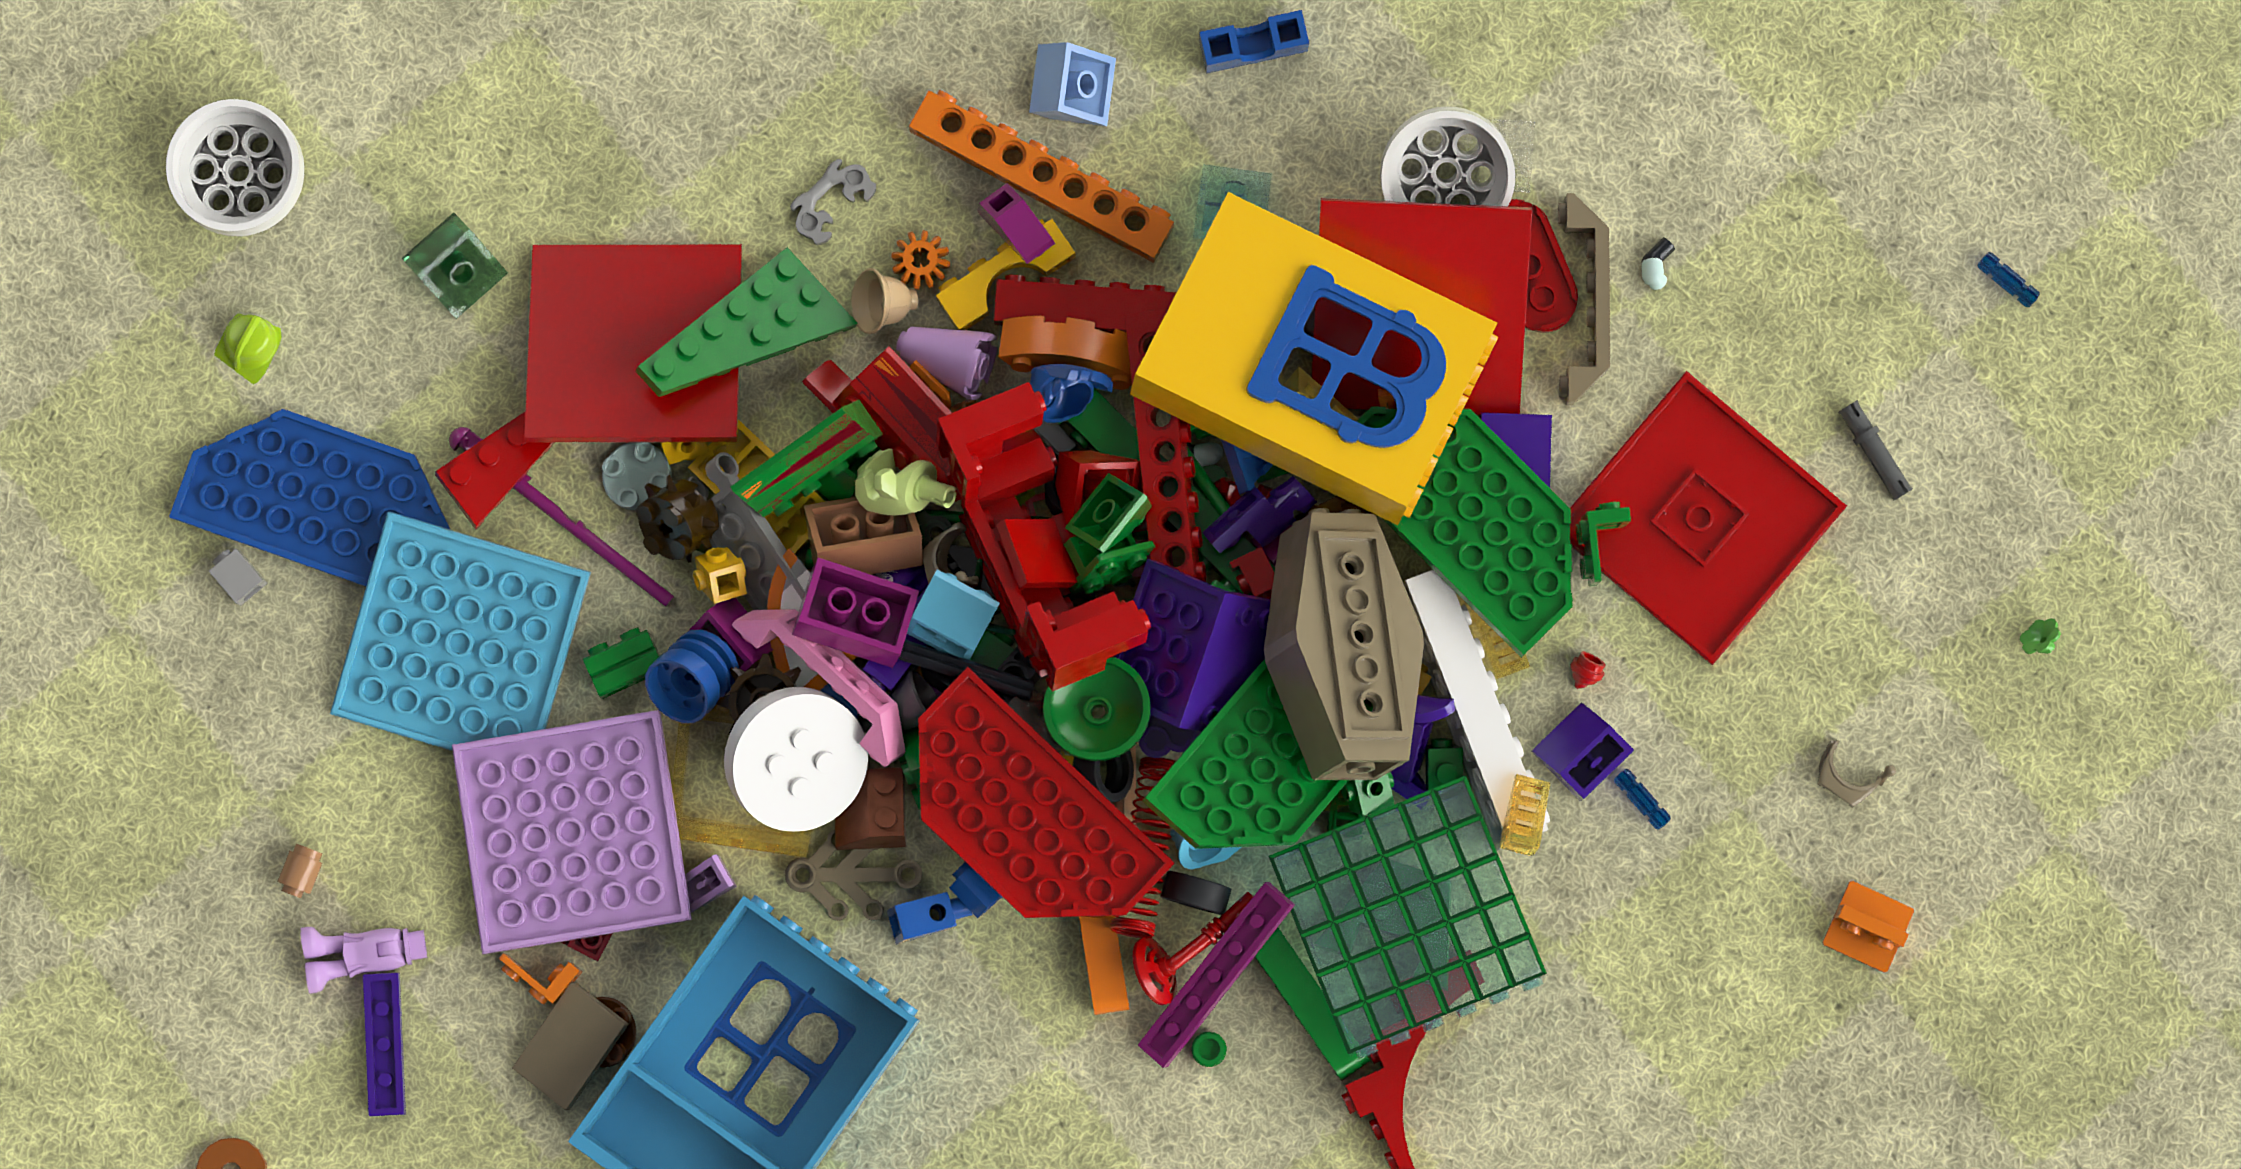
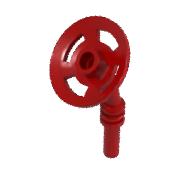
M1246 892L1219 918L1214 917L1212 919L1213 923H1207V928L1203 927L1201 929L1202 934L1173 956L1168 955L1164 948L1153 938L1137 940L1132 953L1133 966L1138 982L1145 994L1158 1005L1170 1004L1177 993L1176 971L1209 945H1216L1217 939H1221L1253 898V895ZM1149 947L1151 950L1147 953L1145 961V951ZM1152 980L1161 985L1160 990L1154 985Z

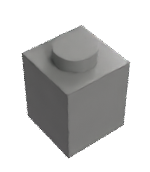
M236 548L232 552L227 549L218 555L212 562L215 566L209 570L233 601L240 606L268 584L243 553Z

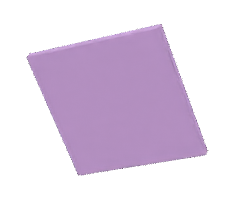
M655 710L452 745L482 954L692 920L661 711Z

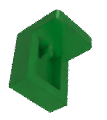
M1450 738L1431 739V744L1426 747V790L1429 791L1463 777V748L1452 744V739ZM1463 781L1440 791L1463 790Z

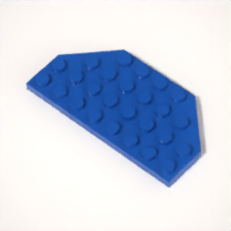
M281 409L253 425L250 424L226 435L225 438L213 444L205 445L193 451L169 515L171 519L365 587L367 586L387 512L397 513L450 529L423 469L414 454L285 409Z

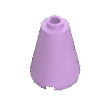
M911 326L907 332H901L896 350L900 352V358L911 365L917 360L941 384L966 399L977 400L982 395V393L977 392L980 381L984 379L988 383L995 363L997 347L992 346L991 341L997 340V336L989 332Z

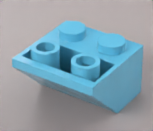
M936 570L912 615L907 634L939 651L970 660L1000 603L994 600L987 592L975 590L958 581L955 575Z

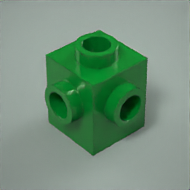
M1389 772L1377 780H1349L1341 789L1344 800L1348 802L1349 810L1361 816H1366L1394 805L1391 790L1394 787L1393 776Z

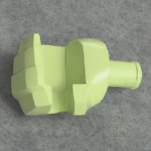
M890 448L884 451L879 450L872 457H869L857 470L858 477L855 480V496L859 503L870 512L894 516L906 515L922 510L929 502L949 508L956 499L957 493L954 492L956 488L937 481L936 467L930 461H915L897 473L893 450Z

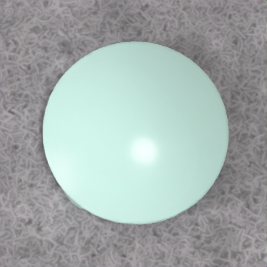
M649 442L625 443L616 448L604 460L602 465V481L607 495L618 506L628 510H636L641 503L648 499L644 488L647 483L664 488L667 476L670 475L672 478L671 466L665 454Z

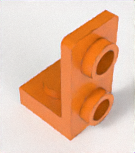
M506 953L499 957L505 964L501 970L516 982L521 978L532 986L528 992L543 1005L547 1001L556 1004L569 984L575 982L583 972L572 962H568L566 966L560 963L547 978L551 984L546 987Z

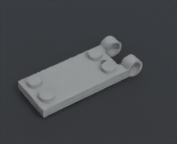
M725 452L717 454L705 467L708 478L720 490L711 498L719 518V528L713 533L710 540L712 548L728 547L737 558L741 557L746 569V577L744 579L747 592L744 597L753 610H767L769 589L778 564L800 598L803 599L805 591L783 558L787 551L766 518L762 517L730 488V486L740 480L737 476L739 467L736 460ZM692 476L687 478L686 480L698 485L695 490L707 501V486L698 477Z

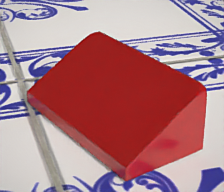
M827 360L802 382L832 413H835L842 407L834 399L852 379L832 360Z

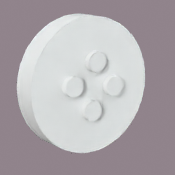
M789 687L768 693L751 704L742 713L730 732L724 756V769L728 786L740 805L758 821L769 827L783 831H805L817 828L839 816L858 794L868 765V752L859 744L865 734L855 716L836 699L822 691L806 687Z

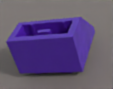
M1582 702L1531 750L1579 801L1585 799L1634 751L1606 721Z

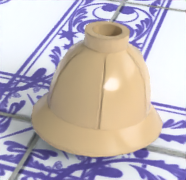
M866 269L857 278L851 296L852 316L858 323L857 327L866 334L876 333L882 326L897 323L905 318L909 310L917 309V291L915 289H908L902 281L896 278L883 276L876 269Z

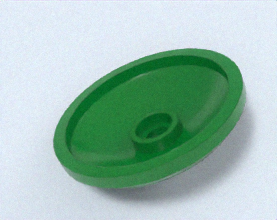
M1114 657L1107 659L1105 670L1053 692L1048 687L1043 704L1046 726L1054 741L1069 754L1089 761L1109 760L1129 751L1143 736L1149 723L1151 711L1149 693L1141 676L1130 665ZM1103 708L1105 715L1102 718H1094L1092 716L1093 710Z

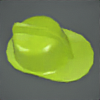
M238 313L227 325L216 347L214 356L254 385L266 373L279 348L282 338L281 328L272 325L257 315Z

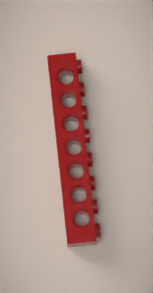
M1167 309L1125 314L1132 384L1135 373L1165 317ZM1133 396L1143 493L1148 497L1152 505L1146 513L1148 540H1152L1156 546L1150 553V559L1206 582L1205 564L1203 561L1199 562L1198 548H1201L1203 545L1200 526H1195L1194 513L1199 512V501L1196 491L1192 492L1190 479L1195 477V464L1193 457H1188L1187 443L1191 442L1190 424L1171 415L1169 423L1159 427L1156 423V414L1161 409ZM1166 443H1171L1175 450L1174 456L1171 460L1163 462L1159 455L1160 448ZM1175 478L1178 482V490L1175 495L1167 497L1164 494L1163 485L1167 479ZM1177 512L1182 518V525L1177 531L1171 532L1167 527V519L1171 514ZM1181 547L1185 551L1186 559L1181 566L1175 567L1171 563V553L1176 548Z

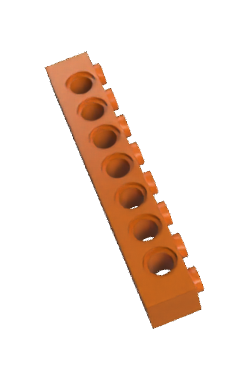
M930 90L927 92L909 125L911 133L994 178L1008 183L1011 187L1153 263L1155 262L1174 228V221L1169 219L1170 213L1155 205L1150 209L1140 204V197L1126 189L1118 192L1108 186L1110 182L1094 172L1090 176L1077 170L1079 165L1067 157L1061 156L1059 160L1047 154L1049 149L1035 140L1031 139L1027 143L1017 138L1018 132L1003 123H1000L998 127L986 121L988 116L978 109L969 107L968 110L961 108L956 105L957 99L944 91L939 90L937 94ZM955 117L961 121V127L956 132H947L942 128V123L945 119ZM981 133L989 135L992 139L990 146L985 149L976 148L972 143L976 135ZM1009 150H1017L1022 154L1023 158L1017 165H1008L1003 161V156ZM1038 167H1049L1053 171L1052 178L1046 182L1036 180L1033 173ZM1070 183H1078L1083 187L1084 192L1078 198H1070L1064 193V188ZM1108 199L1114 204V210L1107 215H1102L1095 210L1094 206L1099 200ZM1133 215L1140 216L1145 221V225L1139 231H1131L1125 225L1127 218Z

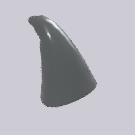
M911 668L889 695L898 704L902 732L919 727L918 718L938 698L929 683ZM862 716L858 717V722L863 732L867 733L873 724Z

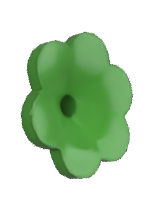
M2053 618L2045 621L2038 619L2029 627V630L2022 633L2020 641L2023 644L2022 649L2026 654L2035 652L2051 653L2055 649L2054 642L2061 636L2057 621Z

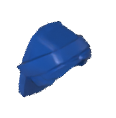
M1048 364L1031 370L1030 384L1033 391H1039L1045 401L1047 410L1044 411L1043 421L1057 423L1081 414L1086 409L1087 404L1091 402L1094 389L1112 392V378L1107 377L1108 375L1085 367L1068 364Z

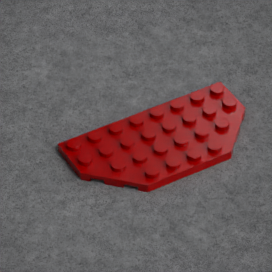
M969 667L918 718L921 821L1024 918L1125 916L1175 864Z

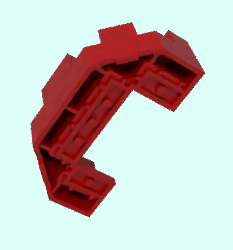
M1027 382L938 418L936 446L941 459L948 458L950 472L945 473L948 485L956 488L954 491L957 493L955 502L961 500V507L964 511V514L958 516L959 520L966 525L967 530L964 533L976 559L982 558L984 560L983 574L996 601L1000 603L999 608L1008 627L1016 630V634L1013 636L1024 657L1028 655L1033 656L1029 660L1039 676L1048 675L1050 677L1046 679V682L1053 692L1105 670L1108 658L1146 643L1148 629L1151 628V624L1143 608L1138 610L1134 600L1126 603L1124 600L1118 601L1114 591L1074 608L1068 596L1063 598V596L1071 593L1069 588H1019L1018 583L1015 581L1010 561L1001 545V537L996 525L1003 519H1031L1025 505L1020 506L1015 495L1052 481L1054 479L1055 467L1058 466L1054 451L1050 446L1045 448L1041 437L1034 430V428L1041 426L1043 423L1044 411L1047 410L1045 401L1039 391L1034 392L1030 382ZM1063 513L1048 518L1055 520L1063 544L1069 538L1075 537V535L1065 529L1067 524ZM1067 552L1074 574L1077 578L1079 574Z

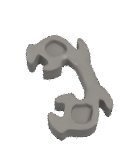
M837 159L827 167L823 177L810 190L793 200L790 206L791 211L802 207L796 219V228L801 235L812 239L815 245H822L832 238L831 232H821L824 223L833 224L832 217L824 210L814 211L817 201L832 186L843 184L842 193L852 203L855 202L854 194L860 191H864V200L866 202L872 199L876 192V184L870 180L863 166L854 164L838 170L842 165V160Z

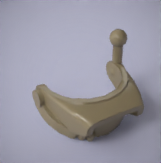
M962 522L954 523L951 528L935 537L922 550L928 584L936 570L949 573L947 556L950 546L957 536L967 530L966 525ZM958 571L955 574L957 580L971 588L978 586V576L967 577L963 571Z
M1832 739L1821 757L1817 784L1844 800L1851 808L1868 797L1878 785L1882 786L1889 777L1896 774V768L1893 765H1887L1884 772L1882 771L1877 776L1876 781L1870 785L1854 786L1845 782L1838 775L1833 764L1834 750H1836L1840 741Z

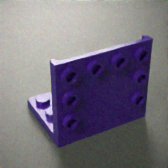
M1147 559L1133 599L1138 610L1143 608L1149 618L1151 628L1148 629L1147 641L1144 644L1115 655L1114 658L1130 665L1143 679L1150 697V715L1178 728L1202 732L1265 659L1264 644L1271 599L1225 591L1156 560Z

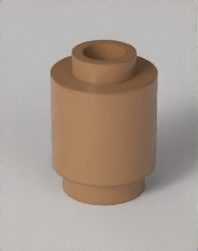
M299 844L295 845L293 851L289 850L277 881L284 884L281 891L298 898L302 897L303 892L311 894L323 864L320 862L323 853Z

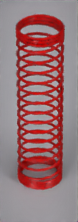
M1143 757L1140 759L1141 762L1138 769L1143 776L1136 780L1141 787L1134 791L1139 798L1132 802L1137 809L1130 813L1135 820L1131 822H1141L1158 828L1171 829L1165 821L1140 819L1134 815L1135 812L1143 811L1158 816L1150 808H1142L1136 804L1137 801H1142L1145 798L1138 791H1151L1154 787L1145 786L1140 783V780L1150 779L1158 782L1176 762L1161 757ZM1141 830L1148 837L1163 840L1172 838L1167 833ZM1153 842L1155 845L1159 846V848L1162 851H1167L1170 849V847L1165 844ZM1161 878L1157 883L1161 884L1164 880ZM1152 887L1147 893L1159 895L1162 891ZM1143 897L1138 902L1154 906L1160 904L1159 901ZM1133 907L1129 911L1151 917L1158 915L1155 911ZM1115 916L1116 918L1111 920L1112 923H1110L1111 926L1109 927L1117 934L1147 939L1154 936L1156 924L1141 919Z

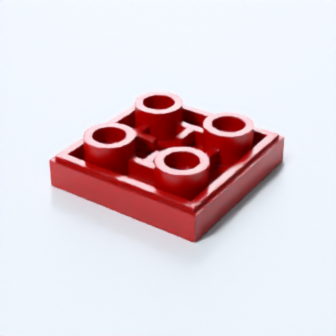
M1003 519L996 525L1001 537V545L1007 553L1013 570V577L1018 583L1019 588H1070L1077 583L1054 519Z

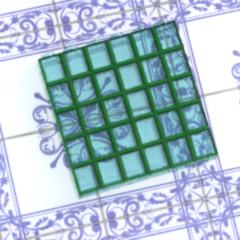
M1466 775L1268 856L1283 894L1295 904L1290 912L1346 1051L1350 1056L1357 1054L1358 1059L1374 1054L1378 1052L1376 1046L1389 1040L1391 1046L1410 1039V1031L1423 1027L1424 1032L1433 1030L1444 1025L1442 1018L1452 1014H1456L1458 1019L1468 1016L1477 1011L1475 1005L1489 1000L1490 1005L1500 1003L1510 998L1509 991L1521 986L1524 992L1543 985L1542 978L1548 976Z

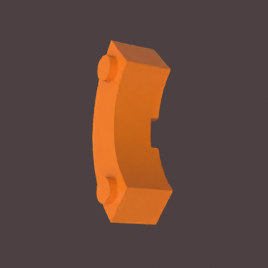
M1025 316L1003 320L998 357L1009 364L1013 370L1030 372L1033 368L1042 365L1068 364L1085 367L1108 375L1107 377L1112 378L1111 381L1113 382L1114 389L1124 390L1132 386L1127 333L1115 329L1113 334L1094 329L1095 322L1068 317L1066 324L1045 322L1044 316Z

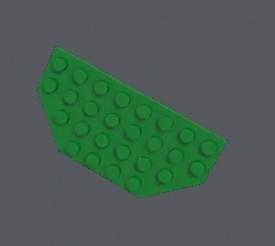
M1371 407L1356 422L1371 428H1382L1390 424L1395 418L1397 409ZM1463 409L1455 426L1448 424V426L1454 429L1440 457L1432 455L1438 458V461L1425 488L1420 485L1417 486L1423 489V492L1410 518L1402 516L1398 525L1388 520H1383L1522 658L1573 607L1571 593V509L1471 409Z
M1355 631L1354 635L1356 639L1360 643H1362L1363 635L1360 632ZM1264 659L1145 796L1142 802L1195 849L1293 845L1349 780L1312 779ZM1364 700V706L1368 711L1372 712V703Z

